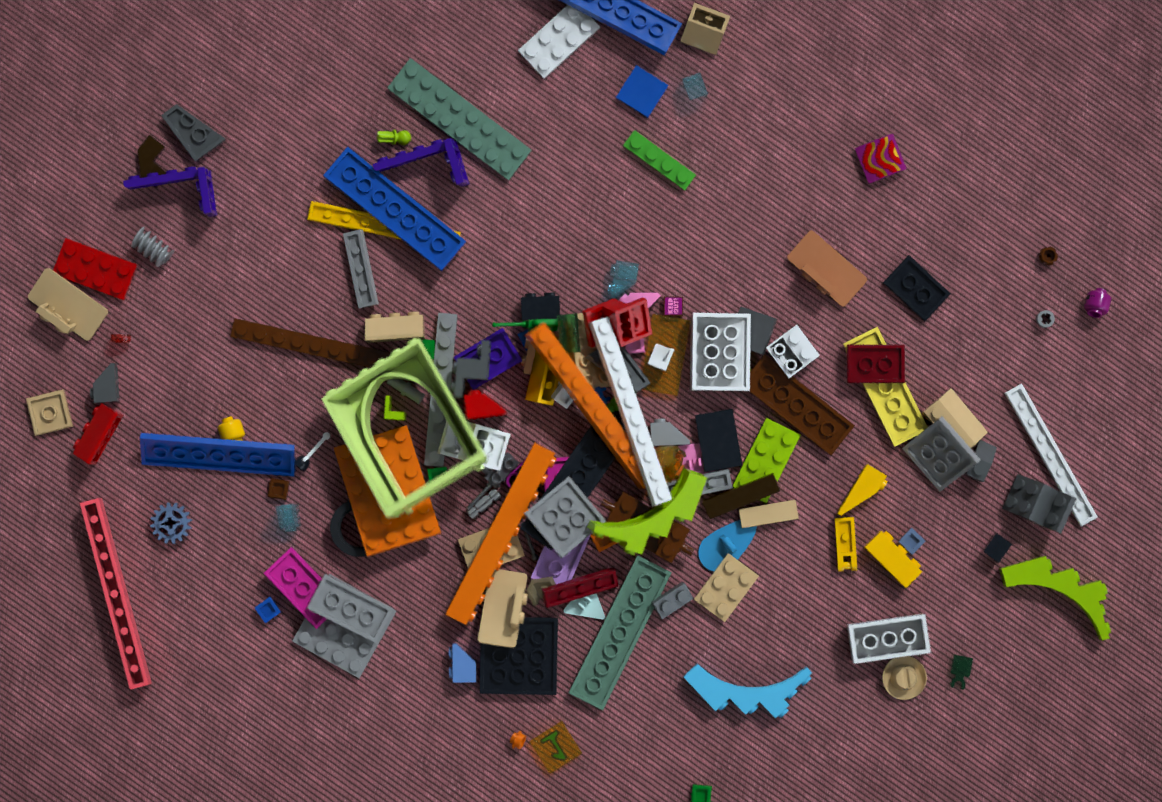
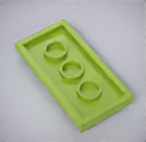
M766 418L732 487L736 488L770 473H774L778 482L801 435ZM770 496L762 498L760 501L767 504Z

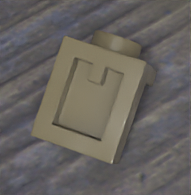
M553 577L531 580L527 588V594L533 606L538 605L539 600L543 598L541 589L556 585Z

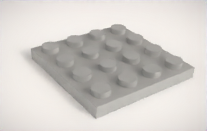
M329 574V576L351 586L350 584L342 581L341 579L333 576L332 574ZM393 609L376 643L329 619L315 629L306 618L297 631L293 642L360 678L397 610Z

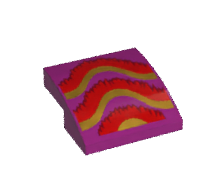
M893 134L855 148L869 184L907 169Z

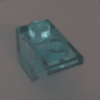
M616 260V265L612 264L610 276H614L613 284L609 283L607 294L611 295L610 299H616L636 284L639 264Z

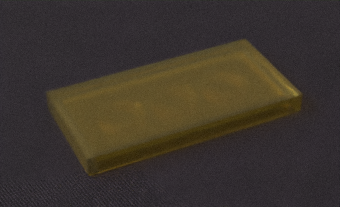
M656 314L652 315V335L648 338L643 373L650 381V384L642 390L678 396L691 320ZM655 344L674 349L666 371L647 365Z

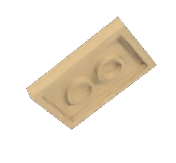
M490 528L458 539L468 569ZM518 535L516 537L512 536L509 541L512 543V546L507 554L503 553L501 560H503L502 564L525 556Z
M727 553L697 593L694 600L725 622L759 575Z

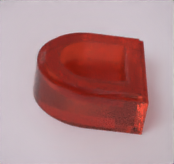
M111 334V341L113 343H130L131 335Z

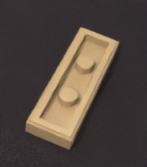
M796 500L738 510L741 528L799 519Z

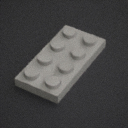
M325 573L307 606V609L375 643L394 609Z

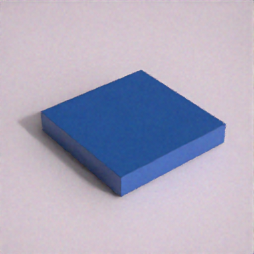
M636 65L616 96V99L649 118L668 85Z

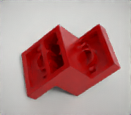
M643 297L627 304L613 298L582 311L587 342L591 348L596 347V343L589 323L605 317H609L619 347L652 335L647 299Z

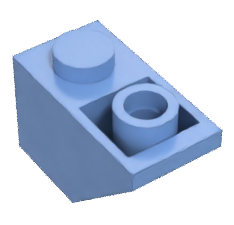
M453 643L452 647H449V659H453V667H449V678H453V683L476 682V661L458 643Z

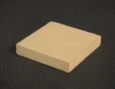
M64 389L26 399L35 436L73 427Z

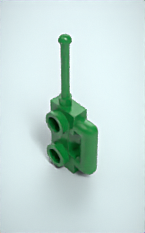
M535 319L514 323L493 322L492 327L522 326L528 328L529 332L538 324L545 323L550 331H558V327H562V319Z

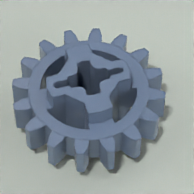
M168 502L166 508L160 505V511L154 510L156 517L150 518L154 521V524H151L150 527H155L156 530L153 532V535L159 534L158 540L165 538L164 542L167 544L171 539L172 543L176 544L177 538L179 541H183V535L189 536L186 530L192 529L188 523L193 520L187 518L190 512H184L185 506L178 508V503H175L172 507L171 503ZM174 511L179 512L183 518H178ZM164 512H166L165 518L162 521H159L161 515ZM170 518L173 521H180L179 523L174 524L173 528H171V526L169 525H163L164 523L169 522ZM180 525H184L182 531L177 534V529ZM160 528L166 529L169 536L164 534Z

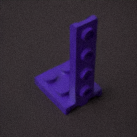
M451 138L443 140V142L442 139L433 141L431 146L425 148L424 145L414 147L413 151L406 153V151L398 152L395 154V157L390 159L382 157L377 159V163L372 164L374 170L383 172L447 151V153H444L447 164L451 165L452 171H450V176L453 183L456 182L461 187L470 185L457 141Z
M196 167L184 168L185 171L183 172L168 170L163 175L149 173L144 178H140L139 175L130 176L128 180L123 181L124 187L132 190L199 179V181H196L197 191L201 192L202 200H199L200 211H203L209 217L217 216L211 171L205 169V167L197 169Z

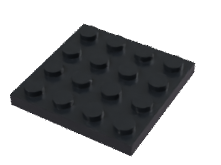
M524 617L523 624L519 625L515 648L481 643L480 694L557 695L558 618Z

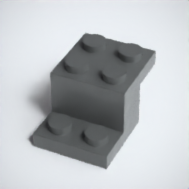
M482 340V344H478L477 356L481 357L480 360L457 358V362H453V373L456 374V380L452 381L451 393H454V397L464 398L466 379L489 381L490 341Z
M1017 474L1002 509L1061 534L1077 498L1057 491L1044 483Z

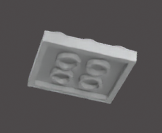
M943 416L902 448L939 492L980 461L978 456Z
M570 477L566 478L524 513L560 558L564 557L592 533L587 528L589 520L606 521Z

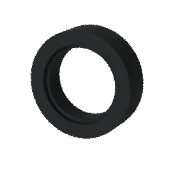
M350 501L345 502L335 511L331 519L330 533L333 542L347 555L354 557L367 556L364 547H356L349 544L341 533L343 518L353 510Z

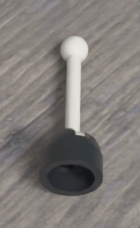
M325 432L323 438L306 456H299L295 459V465L301 471L305 472L310 465L309 458L325 440L330 438V434Z

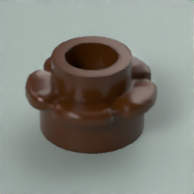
M1053 247L1041 249L1039 260L1042 263L1052 265L1054 261H1057L1058 254Z

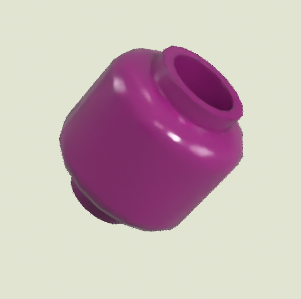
M1096 288V290L1088 292L1084 309L1089 316L1101 318L1108 314L1112 298L1107 294L1106 290Z

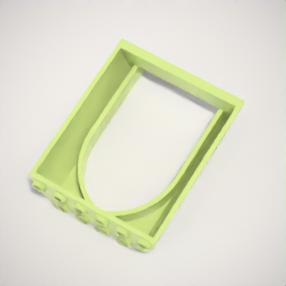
M420 338L410 340L406 347L394 350L388 358L376 361L374 363L375 366L360 371L357 377L345 380L341 387L326 392V396L321 398L388 518L399 517L404 512L407 515L414 512L412 510L413 506L475 469L480 472L484 469L482 464L488 461ZM391 379H404L418 383L433 396L468 457L464 462L406 497L377 447L370 425V411L374 396L381 384Z

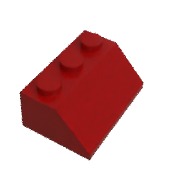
M480 390L468 391V395H464L468 420L507 416V411L484 393H481Z
M103 403L94 408L92 412L94 417L91 422L85 424L82 430L84 432L82 438H78L73 445V449H75L73 454L89 465L97 464L124 416Z

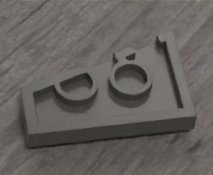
M177 104L161 115L195 162L227 140Z
M619 347L636 394L646 388L650 381L626 349ZM597 349L586 358L606 373Z

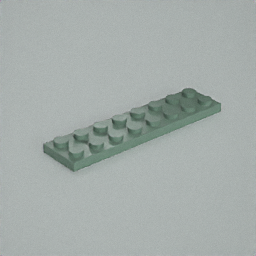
M411 58L387 87L393 94L508 181L532 151Z
M637 555L569 694L601 710L604 709L654 609L651 602L661 595L672 572Z

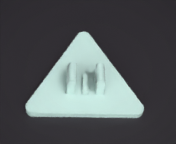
M597 593L570 601L564 609L566 614L605 619Z

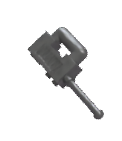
M506 452L500 471H493L487 467L481 470L485 474L484 478L489 483L470 505L466 507L468 511L493 486L495 488L500 487V483L504 482L509 473L517 467L519 462L509 452Z

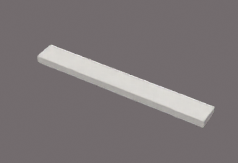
M1020 384L1005 392L1004 394L1060 492L1077 498L1071 512L1079 526L1081 527L1096 519L1095 511L1024 386Z

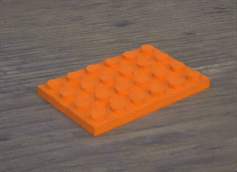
M407 425L373 435L377 447L405 497L426 485ZM347 444L334 447L367 557L441 534L430 497L413 506L412 510L414 512L407 515L404 512L399 517H386Z

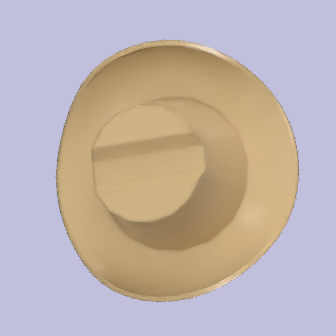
M910 656L893 658L888 662L883 672V684L886 691L894 698L900 700L916 697L923 691L927 682L924 666L917 659Z

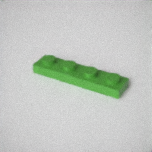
M635 130L623 145V147L684 191L696 176V174Z

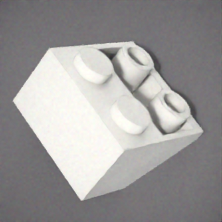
M798 325L766 347L788 378L820 356Z

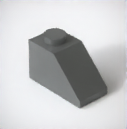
M110 363L93 383V388H90L91 400L94 399V403L120 402L118 364Z
M979 440L974 453L980 461L965 472L964 475L979 482H984L992 465L997 447Z

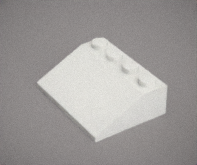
M691 314L690 391H750L751 314Z

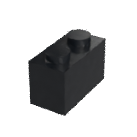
M554 292L544 293V296L536 297V293L525 294V297H521L522 321L560 319L559 296H555Z

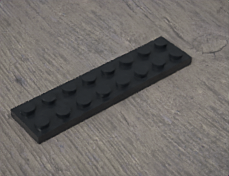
M616 410L611 412L626 432L620 412ZM592 425L540 500L568 477L573 480L587 498L592 493L615 459V456ZM527 518L520 527V530L551 551L553 548Z

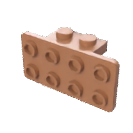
M812 230L803 237L787 256V259L803 273L802 276L808 282L813 281L817 285L816 289L823 295L828 294L842 307L846 306L867 282L866 276Z

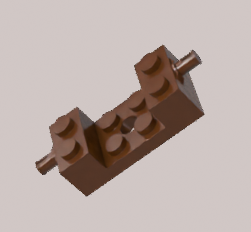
M624 492L621 493L614 504L605 499L602 501L605 504H600V506L610 511L606 522H621L633 519L652 509ZM673 520L667 538L663 536L655 538L649 535L645 549L671 563L680 551L691 556L693 553L686 549L692 552L695 549L685 544L686 537L691 529Z

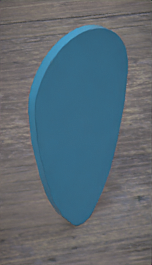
M738 520L711 533L703 539L699 546L698 555L702 565L708 570L715 571L727 553L738 560L751 543L757 526L741 528V522Z

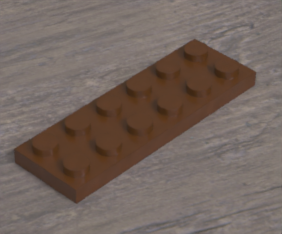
M765 354L750 372L749 392L830 456H832L855 425L797 379L793 376L788 378L781 367Z

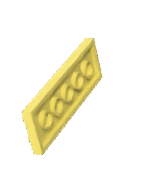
M878 327L843 343V346L847 352V345H886ZM862 383L894 447L919 435L928 428L906 383Z

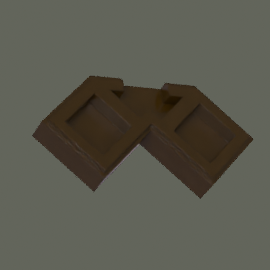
M151 135L138 148L140 176L142 178L147 177L149 173L166 174L162 168L154 163L165 146Z

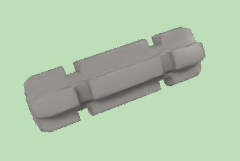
M492 489L488 496L485 495L471 510H467V514L472 519H475L479 516L478 513L484 512L501 495L496 489Z

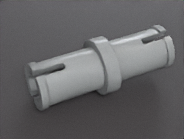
M402 379L387 381L388 385L401 392L400 395H406L417 402V404H420L425 397V394L411 386L412 383L410 382L406 383Z

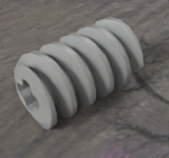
M142 227L133 238L131 247H138L137 252L139 253L144 251L143 256L145 258L150 256V262L156 261V267L164 265L171 258L175 250L173 249L168 252L169 245L162 248L163 241L161 240L156 243L157 236L155 235L150 238L151 231L143 233L145 227Z

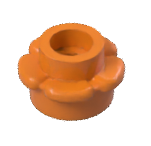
M522 731L512 735L510 743L513 749H521L527 736L522 734Z

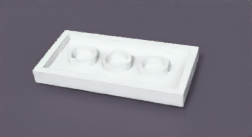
M567 5L526 42L518 52L545 79L600 29V26L592 17Z

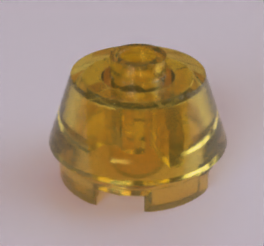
M678 446L657 447L655 452L665 481L672 483V479H678L683 468H685L682 462L683 457H686V453Z

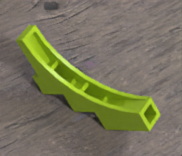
M683 468L677 483L670 491L672 500L660 503L638 517L621 522L589 520L587 528L597 537L603 538L604 535L610 537V540L619 543L624 548V552L635 555V552L642 554L649 535L655 538H660V536L667 538L673 519L682 522L685 519L692 521L707 477L701 473Z
M1046 556L999 568L1004 587L1039 585L1058 591L1074 601L1086 613L1095 628L1099 640L1110 639L1111 629L1108 622L1105 623L1103 615H1106L1103 604L1099 603V601L1105 600V595L1108 594L1105 583L1096 580L1078 586L1080 577L1078 572L1074 571V568L1051 573L1050 570H1053L1052 564Z

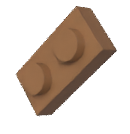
M526 338L525 348L528 351L527 356L523 355L521 366L524 367L523 373L531 375L536 350Z

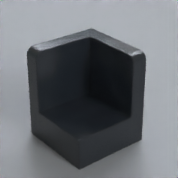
M994 533L990 538L991 541L984 549V553L994 559L993 561L999 563L1012 544L998 533Z

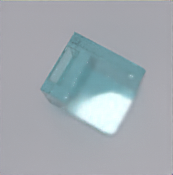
M701 73L682 79L684 89H686L689 100L708 96Z

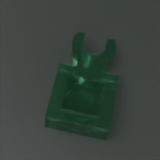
M953 655L950 673L955 674V677L951 680L950 687L954 688L955 682L960 681V689L964 690L966 686L964 676L970 677L973 658Z

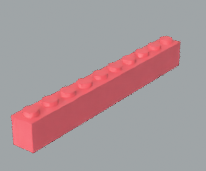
M97 498L80 503L129 688L131 690L152 684L102 498Z

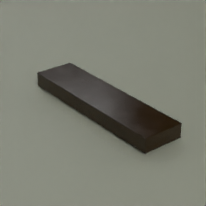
M770 473L703 500L702 503L709 519H712L780 492L781 489L774 473Z

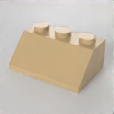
M408 312V316H400V313H390L389 317L382 318L381 314L369 315L370 318L365 319V341L368 343L412 340L415 338L425 339L424 316L419 315V312Z
M952 388L921 412L930 424H933L943 416L970 448L988 433Z

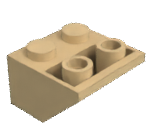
M694 3L680 42L716 55L730 16Z

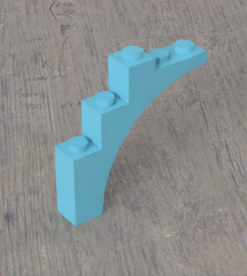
M697 663L683 677L715 711L718 708L720 711L729 704L727 700L730 698L745 715L748 712L752 714L759 707L757 703L760 702L775 718L778 716L781 718L789 711L787 709L789 704L784 699L786 697L788 699L793 697L797 693L796 688L800 684L804 686L811 679L810 675L812 672L805 666L794 676L782 682L762 687H745L722 681L709 674Z

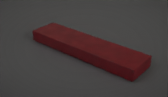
M611 567L543 588L541 590L544 605L546 608H550L618 587V580L615 568Z

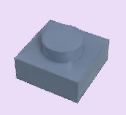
M910 528L898 542L913 555L925 540L913 528Z

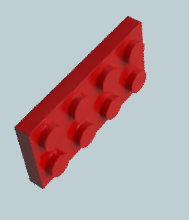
M65 238L53 271L65 279L125 301L138 265Z

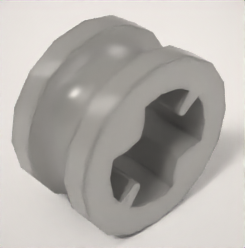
M1044 310L1037 315L1036 321L1040 327L1047 328L1054 323L1055 317L1051 311ZM1042 314H1043L1044 316H1045L1046 314L1049 315V318H1048L1049 321H1050L1049 323H1047V322H1045V324L1042 323V320H1043L1042 317H1041Z

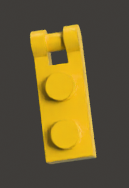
M854 517L834 518L838 572H844L845 569L857 571ZM843 556H850V562H843Z

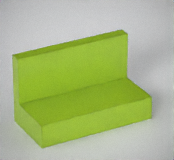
M386 395L384 419L406 421L405 412L391 411L392 397Z

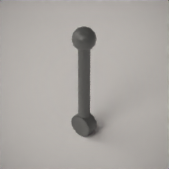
M524 532L532 553L531 558L533 561H537L539 556L535 553L529 535Z

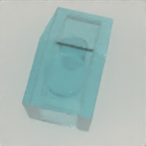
M299 504L276 506L280 529L285 528V532L297 531L296 527H301Z

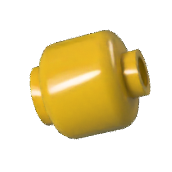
M232 416L222 419V424L217 427L220 438L243 441L242 438L245 436V431L241 420L233 419Z

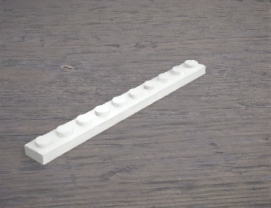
M609 317L590 322L589 326L651 504L655 506L672 500Z

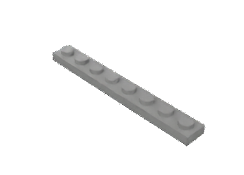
M438 313L434 365L451 392L458 315ZM432 395L430 396L424 465L444 467L445 455L437 452L447 420Z

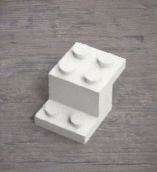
M446 421L437 453L465 461L468 457L449 423ZM467 422L488 459L487 463L482 465L500 471L510 434Z

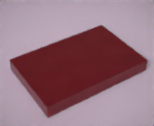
M847 345V383H905V345Z

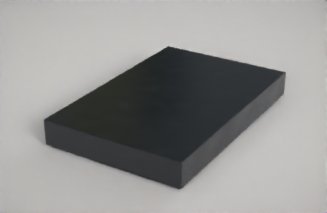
M910 255L883 282L892 293L924 322L951 294Z
M733 409L694 415L704 472L742 466Z

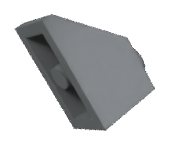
M654 419V423H650L653 446L690 445V440L670 422H666L665 419Z

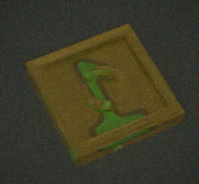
M563 721L558 722L529 741L549 774L582 754Z

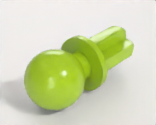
M396 130L391 132L378 131L376 139L379 143L395 145L397 141L400 145H407L411 141V134L406 130H401L398 133Z

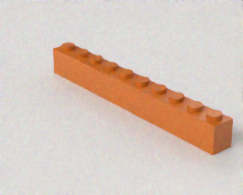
M545 323L538 324L525 334V337L638 489H645L646 486L627 433Z
M534 442L447 609L446 615L465 625L468 621H473L477 613L474 611L476 605H481L485 598L483 591L486 587L490 588L494 577H492L494 570L499 571L503 560H501L503 553L507 554L512 546V543L509 541L512 536H517L521 527L518 525L521 518L526 519L524 513L529 510L527 507L530 501L534 503L539 494L536 490L539 484L543 486L548 476L545 474L547 468H552L557 459L554 457L555 452Z

